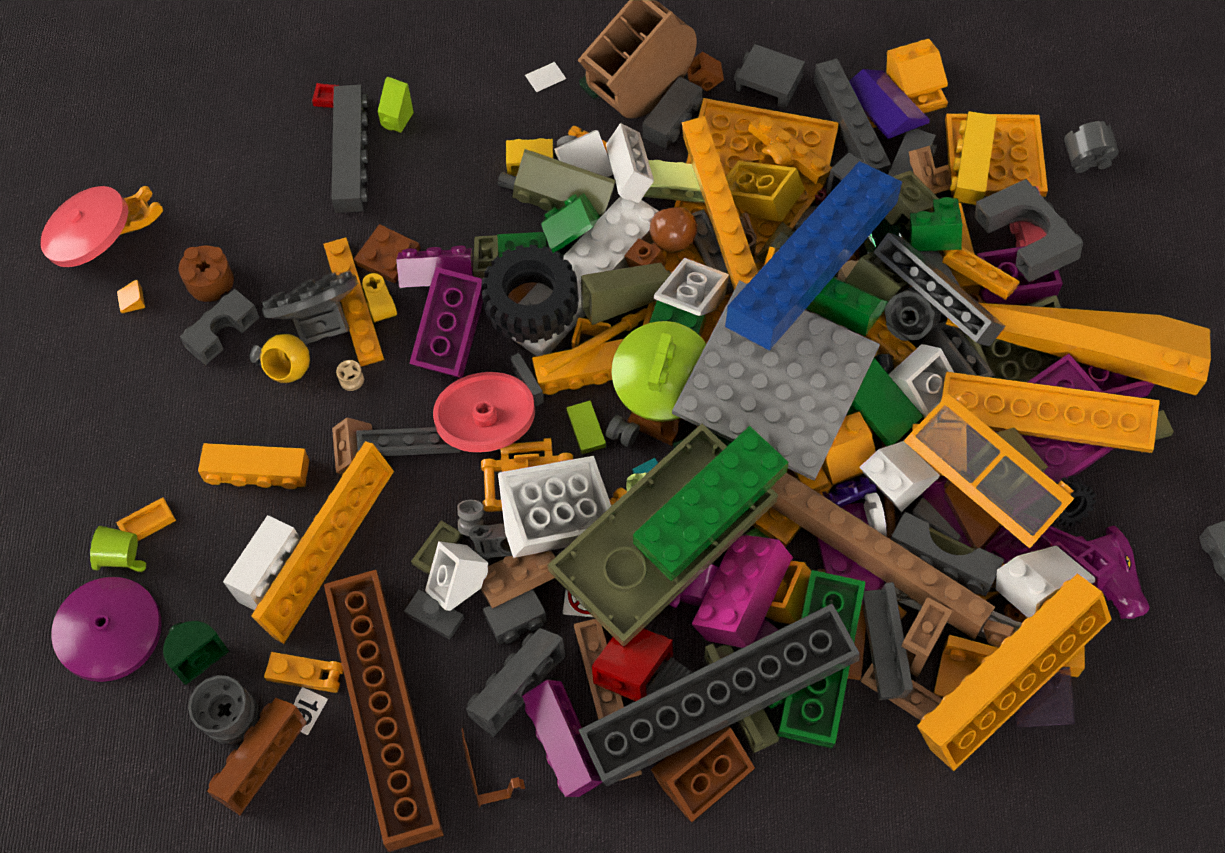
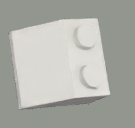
M921 344L889 376L925 419L941 402L946 372L954 373L941 348Z
M904 441L878 449L860 466L865 476L901 512L940 477Z
M438 541L425 591L433 599H436L445 610L451 611L481 589L483 580L488 573V562L467 545Z

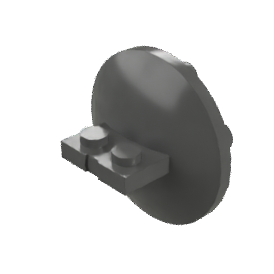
M346 271L339 275L336 272L329 273L316 282L314 279H310L300 283L301 286L294 288L293 291L287 294L283 291L270 296L271 299L262 302V312L265 318L293 319L299 337L304 344L321 340L327 336L338 335L350 329L339 301L355 288L358 280L351 271Z

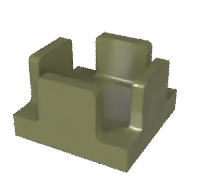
M911 170L893 176L902 181L897 204L885 217L893 225L904 214L909 219L905 226L908 231L910 230V213H918L920 211L933 212V199H939Z

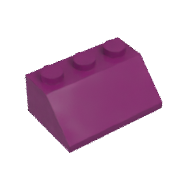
M465 246L451 247V250H441L440 247H431L426 249V251L419 252L412 248L402 250V253H398L396 259L399 288L430 286L435 267L473 276L474 258L472 248L466 249Z

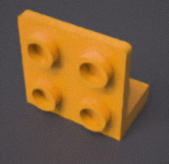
M949 635L943 647L934 694L943 698L948 693H952L961 684L965 676L972 674L981 665L983 659L988 655H992L998 648Z

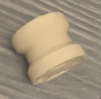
M346 360L338 365L336 373L343 389L354 391L363 385L364 376L358 362Z

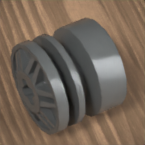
M217 675L205 679L193 691L188 706L190 719L196 727L221 744H235L243 741L246 731L251 726L257 724L260 715L258 702L253 695L238 681L229 676ZM228 711L232 712L230 716L226 715Z

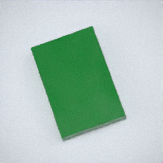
M874 358L851 405L857 412L860 411L865 422L887 447L895 444L923 415Z

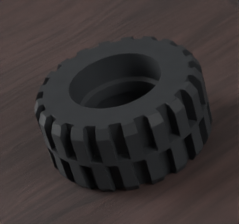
M530 244V247L523 248V245L516 246L513 251L508 249L502 252V257L497 256L491 261L492 267L488 266L484 272L485 277L482 279L481 284L484 309L488 321L492 322V326L497 332L502 331L504 337L508 339L515 337L516 342L524 343L525 340H530L531 343H538L539 339L544 338L547 341L552 339L553 334H561L565 331L564 325L569 326L572 323L573 316L578 310L579 301L577 277L575 271L572 270L571 263L566 259L564 260V256L559 252L555 251L552 253V249L545 246L538 248L537 245ZM531 282L546 285L553 291L545 301L535 305H521L508 298L513 289L519 285Z

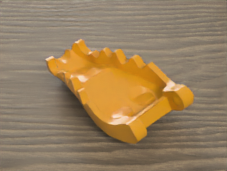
M143 186L133 196L124 198L128 206V217L120 235L150 225L163 212V208L158 202H153L150 206L147 202L152 197V191L148 186Z

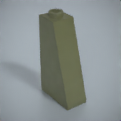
M662 263L582 275L581 308L590 323L594 325L657 301L654 299V294L671 275V272L669 270L666 271Z

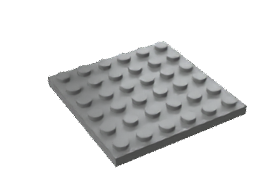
M739 280L672 410V414L697 426L703 423L712 433L731 442L751 426L789 462L788 469L815 481L880 344L804 310L769 351L725 327L728 305L747 285V283Z

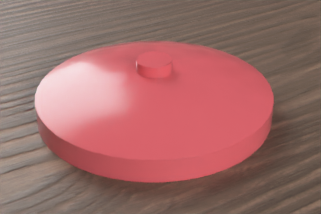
M106 186L89 188L72 196L52 214L46 223L41 236L42 252L52 263L60 267H74L93 260L107 250L122 232L128 217V206L125 199L115 189Z
M481 372L460 378L443 390L437 398L433 409L434 423L439 436L452 447L468 452H489L514 443L528 431L535 417L534 399L527 385L514 376L499 372Z

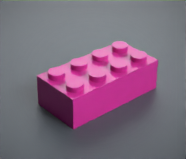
M741 535L728 548L692 622V625L707 641L741 648L754 642L793 558L780 540Z

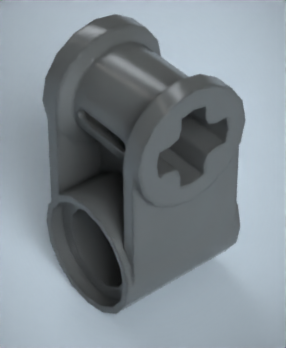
M504 523L479 525L470 530L469 536L474 541V552L484 560L494 557L513 556L505 534Z

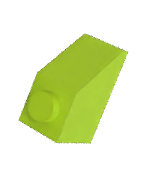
M387 76L378 108L380 124L387 130L401 133L414 113L407 83Z

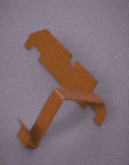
M462 728L463 746L479 808L482 804L511 798L514 788L520 787V789H525L523 779L517 777L510 780L507 789L478 795Z

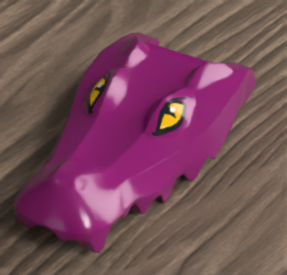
M1116 526L1106 527V536L1087 541L1100 547L1118 562L1117 568L1101 591L1108 601H1113L1121 619H1134L1142 615L1144 616L1150 607L1141 589L1132 548L1127 538ZM1078 536V538L1085 540L1083 536Z

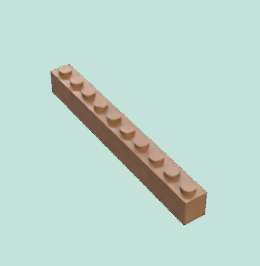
M786 473L771 487L778 494L777 502L772 506L773 509L887 583L894 582L897 590L923 606L928 597L953 610L947 622L975 640L984 628L987 619H990L995 606L793 476Z

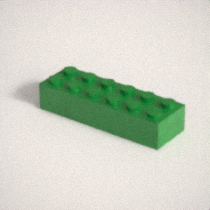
M749 426L633 534V544L670 581H673L786 474L789 462Z
M811 570L800 619L833 603L853 642H855L866 582ZM850 665L785 697L777 736L833 748L836 743Z

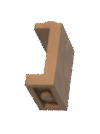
M928 597L901 645L907 652L910 673L916 677L919 676L953 611Z

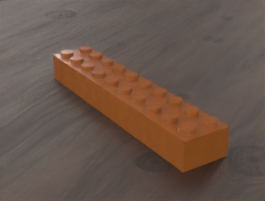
M377 570L326 583L324 588L383 844L388 852L444 836Z

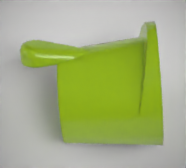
M98 526L93 535L90 549L92 569L99 570L101 566L128 567L137 572H143L146 569V562L135 560L138 547L137 535L105 526Z

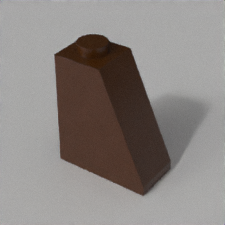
M962 470L960 471V474L963 475L967 480H969L971 483L974 482L973 478L968 476ZM948 479L944 485V498L971 548L974 550L977 548L984 550L1002 529L1003 525ZM981 484L976 486L1012 517V507Z

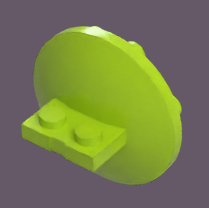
M670 321L648 323L632 331L617 348L612 362L613 385L622 403L634 414L648 420L664 422L680 419V417L672 414V410L706 346L705 341L689 327Z

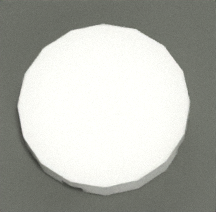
M877 493L866 494L864 496L866 500L864 510L868 524L887 537L885 516L880 498Z

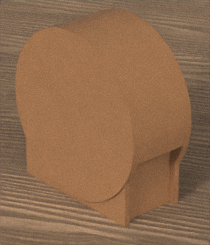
M629 0L582 54L578 62L586 70L587 84L596 94L624 117L638 118L648 114L656 107L679 76L684 78L695 55L697 38L695 31L657 0Z

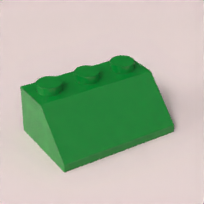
M834 276L806 309L866 336L885 310L889 301Z

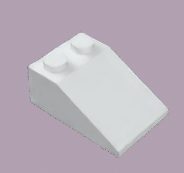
M684 258L654 294V299L702 316L715 311L725 298L729 274Z
M1053 546L1016 556L997 569L996 590L1028 618L1032 617L1040 609L1045 600L1052 598L1065 581L1071 580L1077 573L1091 584L1095 582L1096 578L1059 547Z

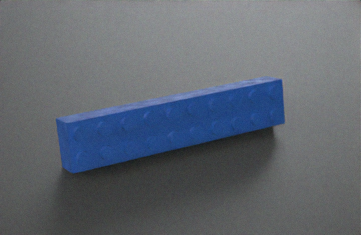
M859 161L728 305L725 327L770 351L897 204L902 181Z

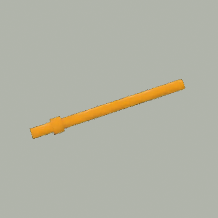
M644 308L635 314L626 315L621 319V322L540 367V373L543 376H547L623 331L632 330L638 326L639 322L645 319L647 309Z

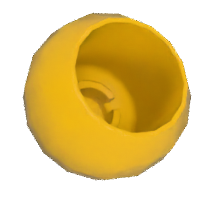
M291 334L275 335L265 343L261 349L260 362L264 372L272 380L279 383H290L304 375L309 368L310 355L306 345L298 337Z

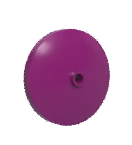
M105 577L90 581L72 592L64 600L56 613L52 625V645L56 656L70 672L85 680L106 682L125 677L140 668L149 659L158 644L162 627L159 607L150 593L132 580L121 577Z

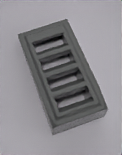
M924 498L920 500L911 515L929 523L930 528L959 541L961 536Z

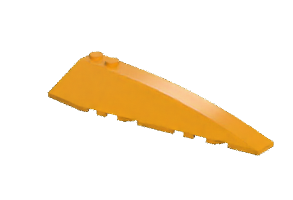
M979 303L1005 325V328L996 339L1062 358L1070 354L1076 362L1195 396L1207 382L1211 361L1210 329L1154 314ZM947 318L946 325L959 328Z

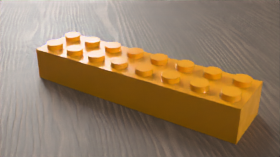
M1078 573L1071 580L1065 581L1052 598L1045 600L1032 617L1025 619L1021 627L1012 636L1005 638L1001 646L992 655L985 657L981 665L972 674L965 676L961 684L952 693L945 695L941 703L932 712L923 716L917 727L930 750L955 771L1112 620L1103 592Z

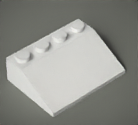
M594 456L504 471L498 474L505 534L513 558L569 546L611 507Z

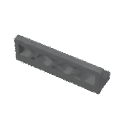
M894 582L885 583L881 590L864 591L862 599L879 700L906 698L913 690L907 652L905 648L901 647L904 636Z

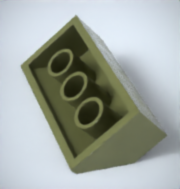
M525 149L514 183L512 197L522 203H530L549 211L554 207H557L559 210L565 206L564 201L570 196L576 194L578 197L584 193L601 217L610 207L616 180Z

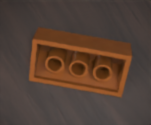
M275 698L272 703H268L263 708L260 714L261 718L257 724L251 726L246 731L243 743L238 749L230 753L226 760V766L220 773L215 774L209 783L207 792L215 800L239 816L307 723L297 706L278 698Z

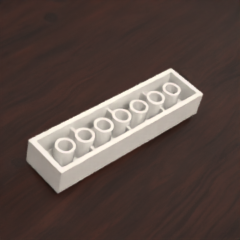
M620 196L598 219L594 227L587 231L564 255V260L566 259L571 263L572 270L575 271L577 277L579 301L578 310L573 316L572 323L569 326L564 325L565 331L559 335L553 334L552 339L547 341L543 338L539 339L538 343H531L530 340H525L524 343H517L535 356L550 354L576 326L578 318L585 316L581 308V276L629 268L624 255L638 238L650 244L653 242L650 235V222L658 210L643 200L637 203L633 200H625ZM537 283L518 304H539L550 297L553 291L546 285Z

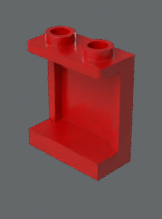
M644 628L624 647L613 637L592 665L593 684L634 701L646 697V685L664 659L669 660L673 657L672 640Z

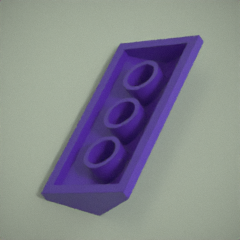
M862 69L849 80L865 114L888 139L929 123V118L884 71Z

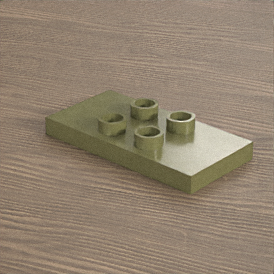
M703 423L547 565L548 571L623 647L777 502L778 494L770 488L673 581H670L633 544V534L727 447Z

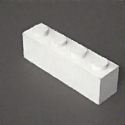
M620 123L607 142L606 148L614 179L616 180L618 194L625 200H633L639 203L654 182L640 132Z

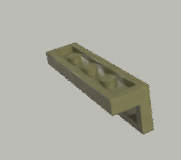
M712 643L705 647L704 658L707 664L710 665L734 652L730 645L725 644L715 649ZM764 709L737 721L753 753L779 741Z

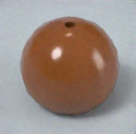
M683 207L668 208L656 212L650 222L652 241L668 253L686 250L692 245L697 235V222L694 215L687 208Z

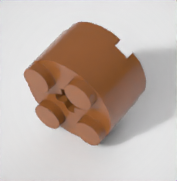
M205 245L189 247L185 250L184 256L179 263V274L186 289L195 299L203 302L216 301L221 298L220 295L231 290L234 276L221 248Z

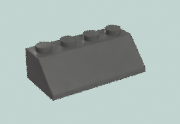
M541 628L535 633H530L524 639L523 647L517 653L513 652L506 659L504 668L499 673L495 672L489 677L484 690L480 694H474L468 701V707L466 708L468 716L492 737L500 731L525 703L522 696L540 685L565 658L563 638L559 635Z

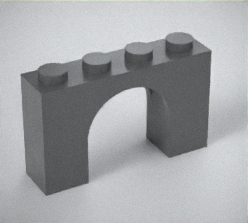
M1027 179L976 202L975 219L987 233L1017 221L1034 223L1046 233V236L1017 251L1015 266L1029 282L1080 259L1083 246L1081 237L1072 231L1067 221L1055 212L1052 204L1047 202L1040 195L1039 190L1032 186Z

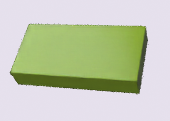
M591 401L566 407L581 453L585 454L605 448L606 442Z

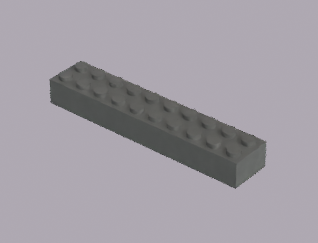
M832 603L579 729V732L602 782L609 786L859 661L860 653Z

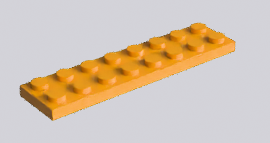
M946 372L941 401L948 394L953 397L956 394L960 395L969 403L966 408L993 431L1001 432L1015 428L1021 435L1152 453L1154 450L1160 400ZM948 407L938 417V423H966Z
M365 441L361 449L356 453L355 458L343 473L342 478L328 496L327 501L315 516L312 524L300 539L297 547L287 559L280 573L251 615L275 640L283 644L394 472L373 443Z

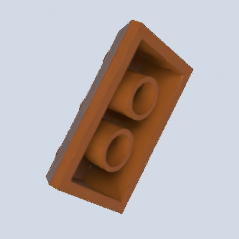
M727 726L665 757L651 771L666 794L684 815L693 822L753 771L755 767L731 727Z

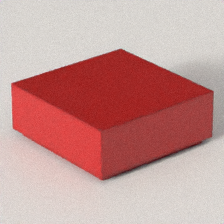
M317 83L312 99L313 106L333 108L334 86L339 85Z

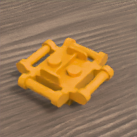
M544 438V441L512 443L501 448V460H482L481 470L484 471L485 487L484 511H503L501 500L495 499L494 472H504L573 460V454L561 453L558 456H553L552 439ZM540 451L545 452L544 457H539V454L536 453L514 455V459H509V454Z

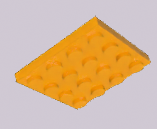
M946 114L945 117L951 181L952 177L957 176V172H953L955 158L960 157V153H956L958 139L963 138V134H959L960 124L962 120L967 119L968 114ZM989 114L995 115L997 118L984 196H990L1027 179L1032 186H1038L1042 197H1046L1048 188L1040 116Z

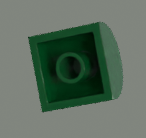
M200 621L179 622L173 625L169 630L163 647L166 663L184 685H187L229 652L214 629Z

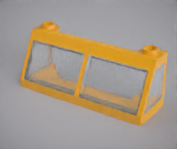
M948 394L909 434L904 442L1027 547L1031 548L1074 500V497L1071 496L1074 490L1062 480L1057 484L971 413L966 408L969 403L960 395L956 394L953 397Z

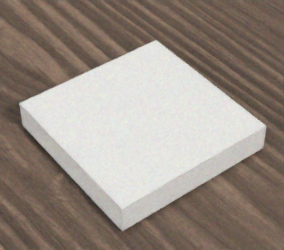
M594 130L554 149L559 161L605 177L613 175L611 163L598 130Z

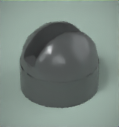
M254 345L250 351V361L252 363L256 362L257 366H261L260 353L262 348Z

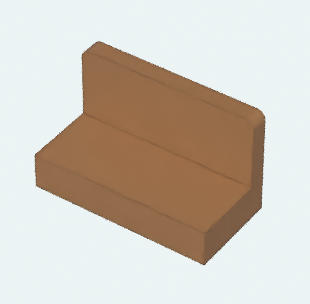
M345 418L332 428L336 473L343 475L357 453L356 431L372 430L370 423Z

